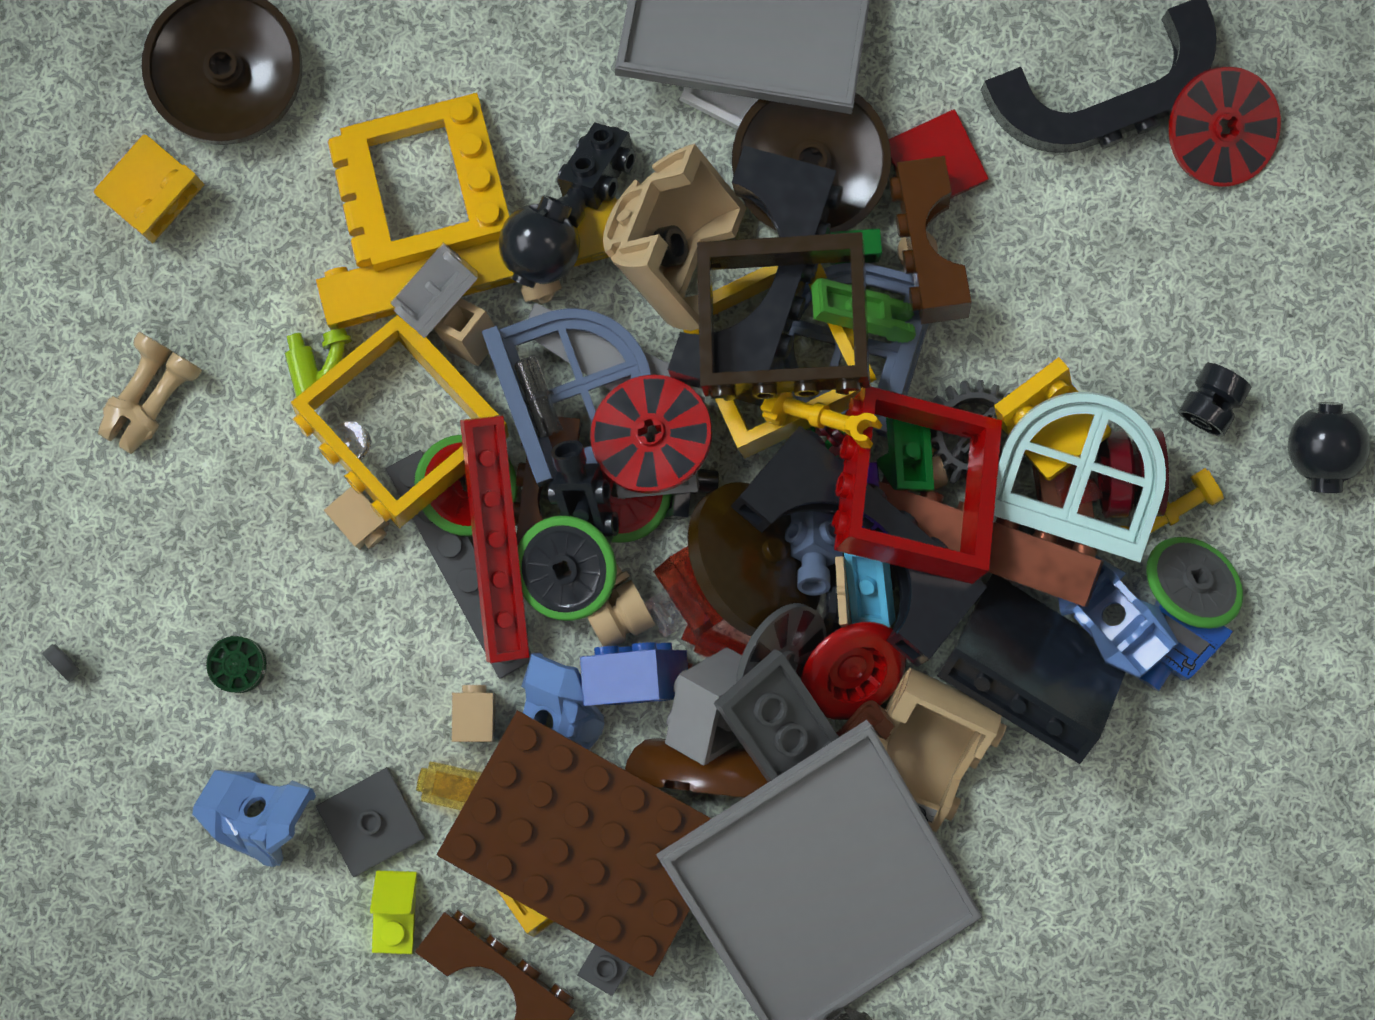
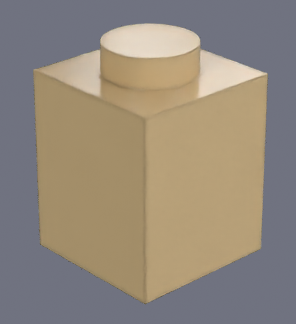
M460 298L434 327V330L451 353L479 366L489 353L482 331L495 325L485 310Z
M350 487L326 507L324 511L356 548L361 549L365 545L370 549L387 535L384 528L390 523L388 521L385 522L374 512L370 506L372 502L363 492L358 494Z
M462 685V693H452V742H495L496 694L486 693V685Z

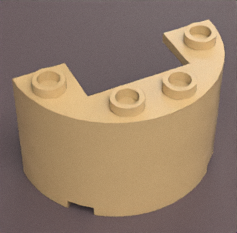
M695 144L680 148L651 165L655 172L641 184L634 180L613 207L603 235L606 254L661 318L672 327L688 331L699 329L698 295L685 297L691 277L697 266V242L728 240L736 237L747 208ZM674 225L679 227L686 236L688 254L682 264L664 267L661 265L668 244L659 234H653L658 228Z
M909 668L900 680L885 708L895 727L891 730V735L887 740L880 737L879 739L909 791L913 793V796L940 806L932 831L937 832L944 819L951 821L957 812L961 799L955 797L960 780L968 767L976 769L989 746L998 747L1007 725L1001 723V715L962 691L920 671Z

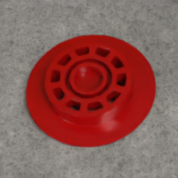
M876 622L850 624L828 635L813 650L803 669L801 681L826 718L848 720L863 703L873 700L881 706L892 696L906 668V657L886 641L893 629Z

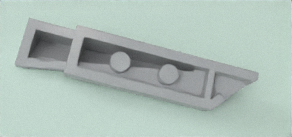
M535 303L528 319L552 310ZM567 330L579 367L586 375L625 362L617 349L605 339L585 331ZM559 332L535 339L536 342L570 363ZM644 352L651 375L671 377L667 370L669 363ZM631 376L604 386L612 391L621 383L630 380ZM698 394L705 403V397Z

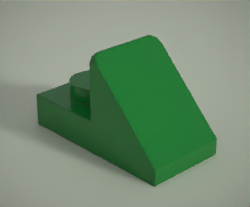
M886 417L888 453L878 458L877 463L892 488L899 491L931 492L935 490L930 428Z

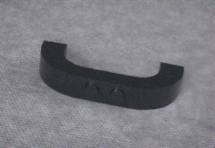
M1189 0L1167 9L1161 20L1173 48V63L1170 72L1157 81L1086 109L1066 113L1052 110L1043 105L1033 94L1022 67H1018L984 81L981 93L986 105L996 122L1011 137L1024 145L1046 152H1074L1099 143L1101 148L1104 149L1121 142L1124 139L1122 134L1136 129L1138 134L1149 132L1160 126V119L1171 114L1175 100L1182 89L1194 77L1211 69L1216 52L1217 37L1214 18L1207 0Z

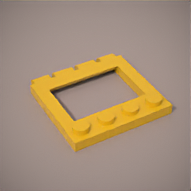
M477 93L340 128L341 135L328 140L333 167L338 168L335 170V176L341 201L346 202L343 204L348 232L350 236H355L351 239L357 267L373 266L375 272L430 258L443 242L453 251L499 239L501 229L509 217V212ZM445 127L469 221L391 241L369 147Z

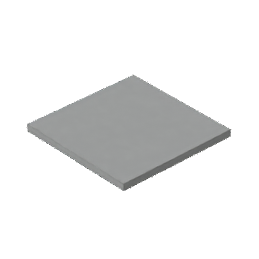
M628 0L615 65V75L852 114L870 0Z
M867 720L656 854L759 1020H825L982 918L981 913L875 730Z

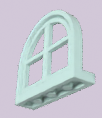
M1072 392L1047 399L1028 411L1018 421L1006 440L998 464L994 516L1141 562L1165 490V460L1157 436L1147 421L1136 410L1108 395L1093 392ZM1073 414L1094 415L1080 457L1030 442L1044 426L1056 419ZM1108 420L1121 426L1137 444L1144 463V477L1094 462ZM1025 450L1077 466L1063 508L1011 492ZM1091 470L1143 487L1129 529L1077 513Z

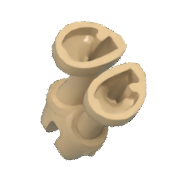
M141 332L137 333L133 342L141 355L138 368L118 398L112 396L108 399L103 408L104 416L98 430L100 436L108 441H112L118 435L127 419H130L131 422L119 442V447L130 454L136 451L145 441L153 437L159 427V423L155 419L176 388L185 381L196 380L202 371L198 366L180 355L172 353L170 349ZM166 362V370L161 380L143 405H140L139 401L160 367Z

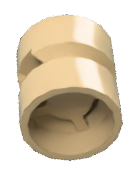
M632 580L613 589L611 598L598 611L587 617L603 647L618 646L626 641V634L632 633L637 636L655 626Z

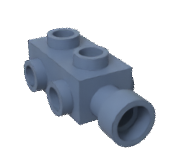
M815 511L791 514V523L786 529L785 540L791 544V557L802 562V567L799 568L797 573V587L804 594L821 595L826 593L830 589V570L827 567L835 563V557L843 556V552L834 550L836 534H834L835 527L831 526L833 514Z

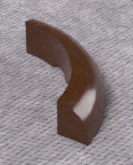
M646 739L634 748L625 766L626 771L655 787L745 798L768 783L743 747H733L706 765H702L665 744L666 739Z

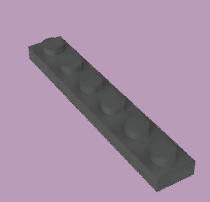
M421 450L385 468L400 497L415 486L416 469L424 455ZM421 510L412 519L485 652L474 546L468 536L455 535L439 528ZM529 649V658L491 663L498 678L501 679L528 664L532 653Z

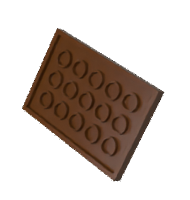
M517 710L436 855L653 977L690 910L656 854L712 818Z

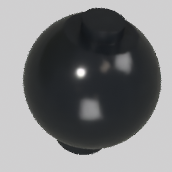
M543 195L539 204L523 206L507 218L500 232L499 251L504 265L513 272L512 279L514 281L534 288L536 283L549 284L561 279L573 268L580 250L578 230L569 220L573 207L556 198Z
M1319 402L1318 409L1308 410L1296 420L1288 437V454L1292 465L1300 475L1310 480V491L1317 493H1342L1343 482L1355 477L1362 470L1370 453V437L1366 426L1355 413L1343 410V403Z

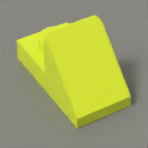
M376 870L370 906V914H373L372 953H414L417 872Z

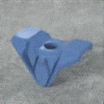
M1103 560L1104 563L1088 607L1058 597L1060 612L1062 616L1073 614L1076 621L1093 637L1106 664L1140 678L1179 643L1160 608L1136 598L1121 582L1126 572ZM1111 604H1119L1125 609L1124 620L1116 626L1107 625L1103 620V612Z
M532 653L521 685L526 693L523 713L543 725H546L548 713H550L553 718L552 730L589 750L598 740L599 736L602 735L605 722L604 715L596 706H584L582 678L578 668L560 664L543 657L541 653Z
M215 770L194 804L192 815L220 844L255 858L265 866L276 867L280 866L283 861L281 846L293 838L297 821L308 802L314 800L316 795L312 788L293 780L289 784L278 787L263 784L256 773ZM260 800L266 804L264 810L259 815L247 817L248 808L254 802Z

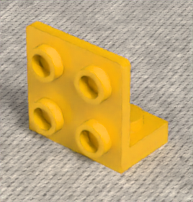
M144 134L94 189V194L153 244L205 184L186 165L180 164L155 141Z
M1058 357L994 405L997 419L1002 420V429L1008 436L1018 421L1036 405L1054 396L1078 392L1072 385L1068 366ZM1073 414L1056 419L1044 426L1030 442L1080 457L1094 415ZM1108 424L1106 425L1101 442L1112 434ZM1029 450L1024 452L1032 464L1049 481L1072 465Z

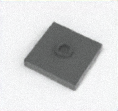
M389 767L316 805L353 877L426 838Z

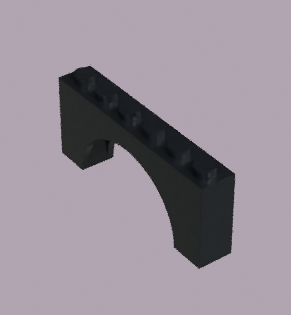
M744 145L732 179L735 195L759 207L771 220L779 237L830 233L831 224L827 223V219L831 209L837 210L843 193V186H839L836 170ZM818 264L778 266L772 286L760 305L734 326L714 332L715 373L776 370L780 359L788 358L793 343V336L789 335L793 321L799 322L802 317L806 298H803L802 294L806 283H813ZM680 332L667 370L672 378L702 389L700 386L699 334ZM752 394L736 395V399L761 406L764 399L754 398Z
M799 426L730 507L761 533L773 522L793 513L815 511L835 515L836 511L839 510L840 497L836 496L835 490L838 477L843 472L844 459L840 458V456L836 457L825 447L824 440L817 433L805 430L802 426ZM867 483L862 528L948 549L941 540L936 537H929L918 527L917 520L911 514L904 510H898L887 500V496L881 488L875 484ZM891 564L899 586L900 605L896 624L886 641L916 667L930 660L987 588L980 581V578L971 584Z

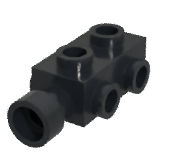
M594 122L587 134L579 139L576 151L568 163L560 168L557 183L562 197H559L558 200L573 207L569 220L576 228H578L585 217L584 209L586 206L598 210L604 200L611 201L616 194L618 187L617 179L622 172L629 173L632 170L636 154L632 148L628 131Z
M567 440L557 444L551 450L554 467L558 472L554 481H551L548 487L550 504L559 506V516H572L589 522L601 531L611 544L613 536H617L619 532V517L617 512L612 511L610 485L608 480L603 479L599 463L586 464L585 451L582 443L579 441Z

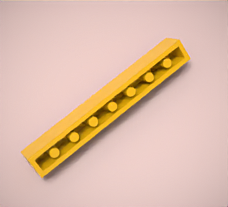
M616 196L611 201L604 200L598 210L590 207L584 209L585 217L577 228L580 250L573 267L609 258L604 249L603 235L608 217L619 200L616 199ZM499 239L454 251L477 270L478 279L463 296L516 283L512 279L513 272L508 270L502 261L499 251ZM429 258L375 272L373 266L349 271L347 267H337L324 272L325 277L316 279L328 327L331 330L347 328L396 315L395 307L391 304V301Z

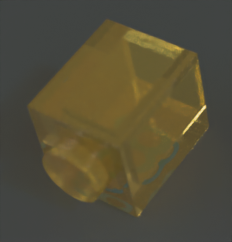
M430 761L428 769L422 767L420 770L416 791L422 792V802L461 810L477 783L480 772Z

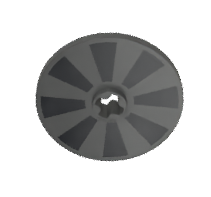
M800 603L789 604L773 612L761 623L750 638L739 663L736 683L774 649L784 654L796 674L802 680L803 669L809 656L817 645L827 637L821 615L813 608Z

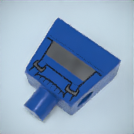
M1156 600L1155 606L1160 608L1179 644L1138 679L1158 692L1170 674H1173L1182 681L1189 680L1230 637L1233 631L1225 626L1199 628L1188 625L1168 613Z

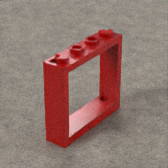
M872 386L870 388H862L854 398H850L849 409L844 415L858 416L862 413H871L970 439L960 552L862 528L871 448L860 447L848 434L845 435L840 448V458L844 459V468L838 477L835 490L836 496L840 497L839 510L836 511L831 525L835 527L834 534H836L834 550L973 584L989 571L1002 420ZM873 427L866 428L862 433L868 436L871 441Z

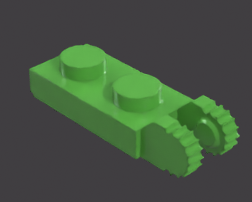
M817 278L811 285L814 320L853 329L852 285ZM866 289L868 333L886 336L887 340L898 341V343H908L915 339V326L905 322L914 316L910 303L890 298L888 294Z

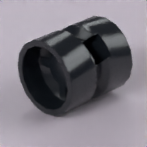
M1207 362L1195 381V385L1198 388L1197 391H1190L1178 413L1186 421L1205 432L1223 437L1235 418L1232 409L1242 406L1252 387L1235 372L1221 365Z

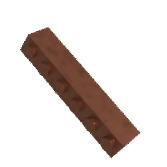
M883 476L882 482L879 481L880 488L885 492L887 500L898 510H904L911 514L917 520L918 527L929 537H936L948 549L960 552L964 502L959 501L958 507L954 508L943 504L944 495L933 491H920L918 495L909 491L894 490L886 477ZM999 517L996 518L995 522L993 521L988 572L1088 607L1104 563L1103 560L1095 558L1098 550L1074 542L1073 548L1069 549L1057 544L1059 536L1035 529L1034 535L1019 531L1020 524Z

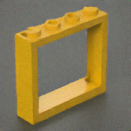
M818 264L813 283L817 278H827L821 264ZM778 266L762 267L713 291V315L771 288ZM827 323L847 366L855 365L853 329ZM699 329L693 331L683 330L684 333L699 334ZM869 364L870 383H871V382H873V381H875V380H877V379H876L875 374H874V372H873V370H872V368H871V366H870V364ZM831 390L806 403L814 405L820 402L828 405L831 411L841 413L849 409L850 398H854L860 391H849V395L836 393V390ZM724 398L715 399L733 440L744 459L789 438L799 426H802L805 430L812 427L808 420L788 414L783 426L764 422L749 430L735 399L731 401H725Z
M396 315L291 401V405L296 414L292 420L298 425L301 432L306 437L313 434L322 443L318 449L329 463L334 466L339 462L348 472L344 477L350 486L358 494L365 491L374 500L370 504L374 512L385 522L391 519L400 529L466 473L463 445L396 500L314 410L399 341L470 418L496 416L499 414L426 337L423 338L399 315ZM504 421L505 434L507 439L509 437L507 423Z

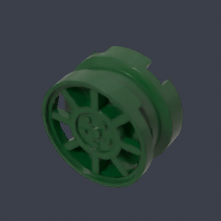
M229 636L219 640L211 648L206 660V669L210 680L221 690L232 693H245L255 689L263 681L267 670V657L261 646L253 640L241 636Z

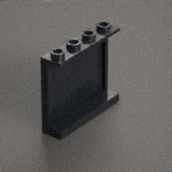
M992 574L985 584L987 588L974 603L975 607L953 651L940 668L937 677L1073 761L1081 764L1102 735L1126 672L1104 662L1093 637L1084 628L1001 577Z

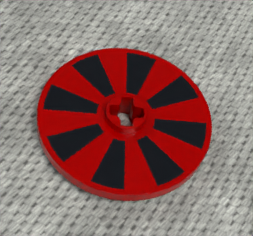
M1216 67L1194 77L1176 98L1169 119V141L1178 164L1195 180L1212 186H1234L1254 177L1269 162L1279 141L1281 116L1275 95L1259 76L1242 68ZM1221 120H1229L1227 123L1228 128L1231 129L1229 134L1221 133L1223 130L1222 126L1219 125Z
M664 375L635 377L615 387L598 406L591 425V447L602 471L617 485L637 493L653 494L665 492L688 481L704 463L712 441L710 415L700 396L684 382ZM653 425L661 433L655 434V441L648 442L646 437L641 435L646 434L648 427Z

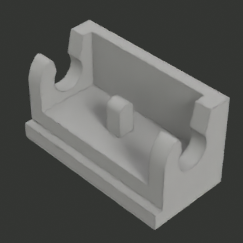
M443 242L391 301V304L395 307L394 311L425 338L478 279L477 270Z

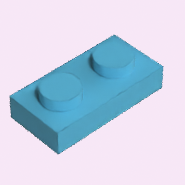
M844 553L852 624L876 622L890 627L896 621L890 564Z

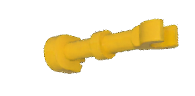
M792 392L777 393L778 396L775 398L764 399L760 407L761 411H763L762 417L765 418L766 422L783 426L789 414L808 420L809 424L816 428L822 429L827 426L846 432L863 448H871L873 445L870 438L862 434L863 431L868 427L881 429L882 427L881 422L874 414L862 413L858 416H847L831 411L828 405L820 402L812 405L793 399Z
M1204 468L1191 476L1196 488L1172 503L1168 502L1165 515L1155 518L1151 533L1166 524L1170 526L1180 521L1179 516L1204 501L1213 506L1224 499L1221 489L1209 470L1207 471Z

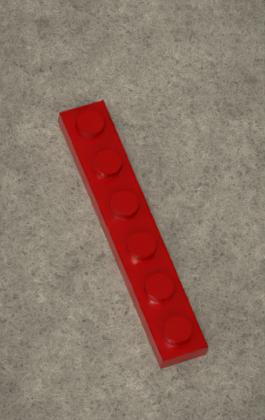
M496 415L460 420L486 661L488 663L529 658L504 416Z

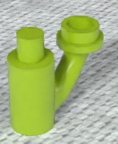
M345 328L334 329L323 334L324 341L322 346L324 349H329V353L320 371L317 369L312 347L305 346L302 333H294L286 337L289 351L284 354L296 397L341 361L345 344L352 341L351 335H347Z

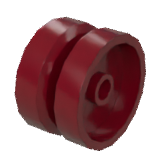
M1152 428L1160 443L1166 467L1165 490L1156 516L1162 517L1165 515L1169 496L1168 452L1164 433L1160 428ZM1124 429L1111 430L1112 434L1100 443L1097 463L1144 477V463L1135 441L1132 440L1131 443V439ZM1097 472L1100 506L1105 519L1128 517L1132 511L1133 504L1136 509L1143 487Z

